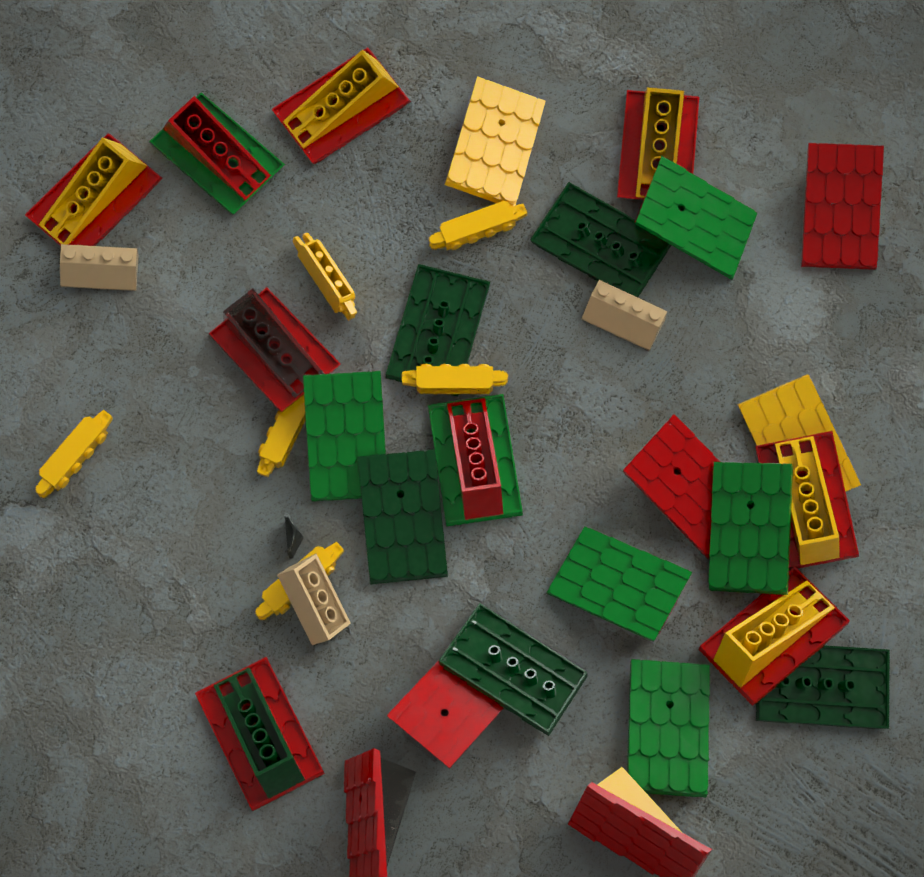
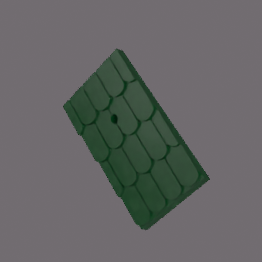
M570 182L567 183L530 239L538 248L587 274L590 278L596 281L601 280L637 298L672 246L634 223L635 219Z
M418 264L385 378L402 382V372L416 370V366H421L422 364H430L432 366L468 364L488 295L490 281ZM450 394L459 397V394Z
M435 449L358 457L370 585L448 577Z
M481 603L478 604L439 659V665L446 671L467 682V685L498 702L500 706L548 736L588 677L585 670Z
M824 645L756 703V721L889 729L890 650Z

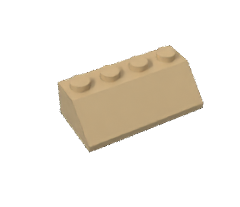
M61 244L60 286L136 291L137 248Z
M599 280L588 301L582 320L650 351L666 319L667 311Z
M317 554L288 567L277 575L312 645L330 640L351 624Z

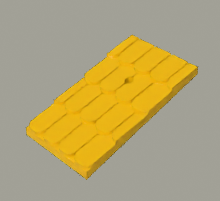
M477 76L445 185L494 203L507 201L510 203V206L516 205L545 100L537 99L534 96L523 92L520 93L517 90Z
M809 374L737 404L756 446L833 431L845 492L861 485Z

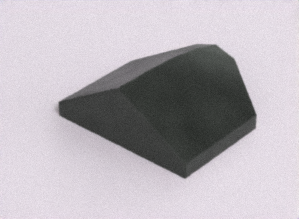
M284 514L287 553L289 558H294L303 540V535L290 516Z

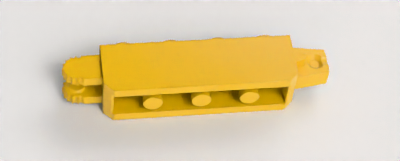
M502 201L448 220L441 224L440 232L430 235L429 247L432 250L443 247L446 250H456L466 243L472 244L480 238L492 237L497 232L509 231L516 226L518 220L527 216V210L524 204L510 206L509 202Z
M304 233L302 236L305 244L298 236L294 237L293 243L298 250L297 256L334 312H342L348 320L355 318L357 314L354 304L355 293L321 241L318 239L313 240L309 233Z
M422 364L421 366H416V370L402 372V385L416 387L420 394H490L493 391V387L505 386L508 383L507 372L493 370V366L487 364H479L478 366H470L468 364H460L459 366Z
M304 395L282 413L279 410L277 411L275 416L276 422L273 427L270 426L266 435L268 438L265 444L262 443L258 450L261 459L257 469L258 474L268 478L275 467L280 468L284 466L306 421Z
M102 410L94 418L90 416L84 417L40 468L39 475L42 479L35 487L36 493L40 497L47 498L54 489L59 491L61 488L66 487L69 483V478L81 469V464L93 455L97 445L105 441L108 434L106 429L113 420L109 413Z
M338 542L325 549L317 546L300 561L317 554L327 576H329L335 570V562L344 553V549ZM279 579L263 591L262 598L264 602L257 607L255 614L258 619L265 620L273 613L276 616L282 615L290 609L289 605L291 602Z

